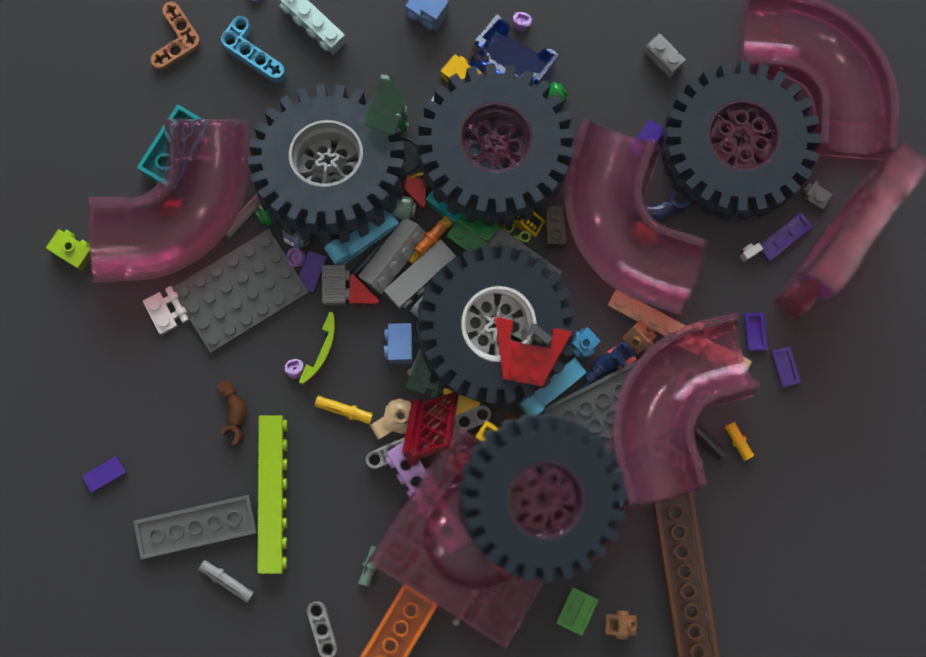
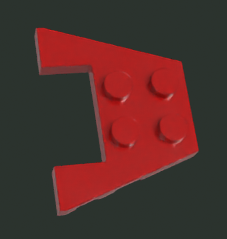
M496 316V335L502 379L542 386L569 339L571 331L553 328L549 348L510 341L513 320Z

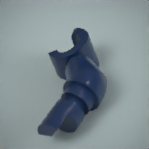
M674 191L670 196L669 202L664 201L658 204H647L644 206L641 202L627 199L625 209L634 211L633 215L640 217V215H644L643 218H647L652 222H661L673 212L682 214L687 211L691 200L688 198L683 204L677 203L675 201L677 193Z
M621 342L611 353L602 355L593 362L592 370L590 372L587 370L586 374L583 375L587 381L581 388L596 382L597 377L601 378L603 375H607L618 366L625 367V362L629 358L635 357L637 353L627 342Z

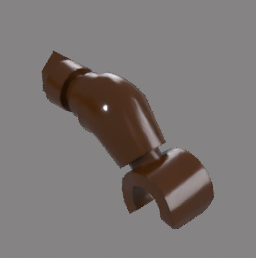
M225 380L219 383L217 387L224 399H227V409L229 410L228 422L230 425L221 429L220 433L228 435L233 430L235 438L231 441V446L236 447L244 440V433L239 428V425L242 426L247 414V406L244 400L240 399L239 395H235L237 392L229 380Z

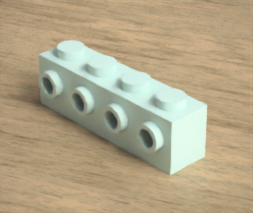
M279 0V7L286 14L289 13L297 25H302L311 38H316L325 51H329L334 55L346 43L345 34L308 0Z

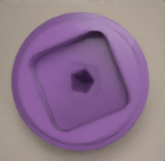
M523 12L516 13L512 20L513 27L520 31L529 29L531 17Z
M291 248L287 252L286 257L289 264L293 267H300L305 263L306 254L301 248Z
M291 359L285 365V372L292 379L300 378L305 369L303 362L299 359Z

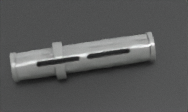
M206 559L198 569L209 576L212 582L219 583L246 603L254 594L253 591L224 573L222 568L218 569Z

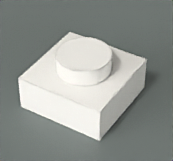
M751 243L742 249L744 252L740 255V258L745 262L761 252L763 248L760 243L756 245Z

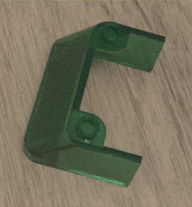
M382 74L364 126L394 135L398 124L401 137H403L404 132L407 133L410 127V122H408L409 106L391 75Z

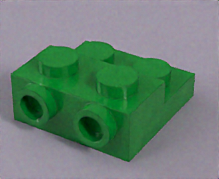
M462 213L446 237L464 251L475 250L482 246H487L499 231L500 226H498L499 222L496 219L493 226H484V218L475 217L474 223L465 221V213Z

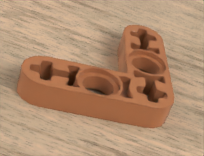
M175 2L166 3L163 7V13L179 38L156 51L151 56V63L157 70L168 68L197 50L201 44L198 34ZM170 8H172L175 11V14L177 15L176 19H174L173 15L169 13ZM185 22L187 27L180 31L177 29V24ZM188 33L192 39H195L193 45L189 43L186 36ZM173 47H180L181 52L178 55H172L171 49ZM166 52L168 53L169 57L171 58L170 60H169V59L167 58V56L165 55ZM157 58L163 59V63H157Z

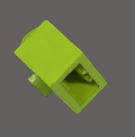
M58 229L46 249L83 271L95 253L90 249L92 245L84 240L77 241L74 239L76 235L68 230L63 232Z

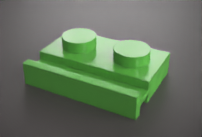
M572 587L556 623L582 636L599 600Z

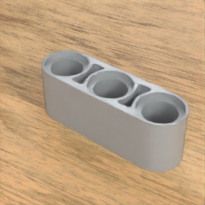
M316 601L308 606L307 614L318 651L322 657H333L338 651L336 638L325 604ZM314 605H319L322 608L320 616L313 615L312 607ZM320 624L327 626L328 632L326 635L318 633L317 628ZM329 643L333 646L334 651L332 654L324 652L323 647L325 644Z

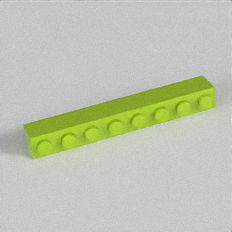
M282 415L259 416L258 574L284 573V569H287V557H284V549H287V537H284V529H287V518H284V510H287V498H284V490H287L288 483L287 478H284V471L288 468L287 459H284V451L288 449V441L284 439V432L288 431V421L284 420Z

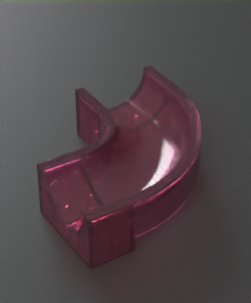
M746 0L743 5L740 61H750V70L754 71L760 63L768 65L767 75L774 77L778 71H781L787 75V78L796 81L808 92L813 102L814 115H817L819 119V125L814 130V134H821V143L815 149L816 153L825 156L885 160L898 149L899 95L896 79L885 52L867 28L843 9L824 0Z
M165 119V158L167 159L164 175L157 186L148 193L134 198H128L127 196L88 197L90 274L93 282L138 281L166 276L193 264L207 254L223 238L242 206L249 179L248 122L243 119Z
M583 119L573 147V155L565 178L564 191L566 216L577 247L591 268L618 291L641 302L684 316L709 243L704 239L667 228L656 222L650 214L646 203V187L651 180L661 147L654 140H642L623 135Z
M737 312L684 326L670 333L646 351L629 373L613 411L610 432L611 451L617 458L614 464L615 467L622 470L625 479L620 481V488L627 491V501H622L625 511L698 492L708 484L694 439V427L698 415L712 405L718 406L752 397L761 387L759 380H755L750 374L743 358L738 336L739 317Z

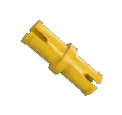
M736 422L725 426L724 429H726L733 441V447L736 446L743 461L752 458L754 453L746 442L747 438L741 434Z

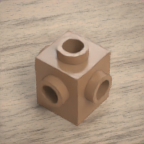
M640 320L622 339L639 354L643 349L647 351L654 345L652 340L657 335L651 327Z
M617 610V614H606V634L616 635V639H628V636H636L637 615H629V611Z

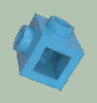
M588 327L582 328L579 332L577 331L576 337L571 338L570 347H573L571 354L579 358H588L596 351L595 347L601 340Z

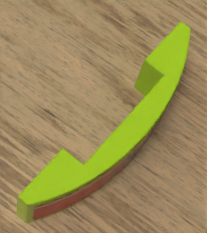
M329 312L322 328L323 332L328 335L314 367L306 365L299 380V383L303 386L309 383L321 371L332 351L336 334V321L332 312Z

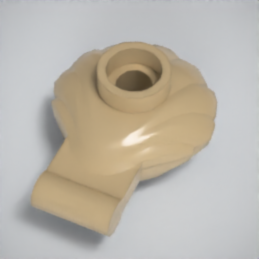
M400 398L390 401L386 406L384 417L370 425L378 440L391 432L406 433L411 407L410 401Z

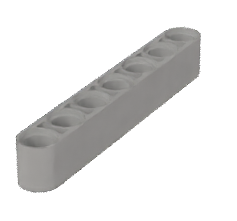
M482 405L455 416L452 438L483 425L485 421H489L491 418L490 409ZM479 410L487 412L488 417L485 420H480L477 417ZM466 417L469 419L470 425L465 428L461 427L459 420ZM405 437L368 453L366 456L367 465L372 469H379L389 465L386 460L389 457L387 451L402 443ZM378 455L380 463L375 466L371 465V456Z

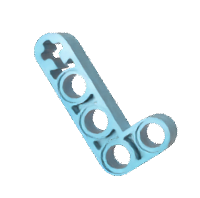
M243 16L236 17L221 37L225 50L273 83H282L286 78L283 65L247 41L251 34L248 19ZM240 25H246L243 30H238L237 28ZM230 39L235 40L232 45H228L227 41ZM244 50H251L248 55H242ZM259 60H266L264 65H257Z
M384 210L385 222L380 227H377L370 221L368 223L369 234L360 237L358 231L354 230L350 233L351 241L341 243L340 239H335L327 244L324 249L334 264H346L396 229L400 223L393 213L391 214Z
M575 357L564 364L565 367L561 373L555 374L550 379L551 383L547 387L540 388L534 392V395L522 398L517 402V405L525 415L537 416L545 409L547 404L586 374L587 371Z

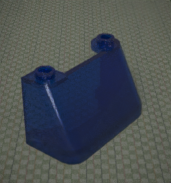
M496 15L475 40L468 57L469 66H476L484 74L486 64H496V73L504 74L506 65L515 66V76L522 78L526 70L534 73L533 84L538 86L545 79L560 54L550 48H543L538 54L510 36L509 23Z

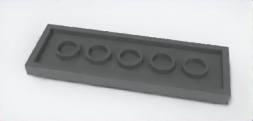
M250 495L133 521L141 559L257 533Z

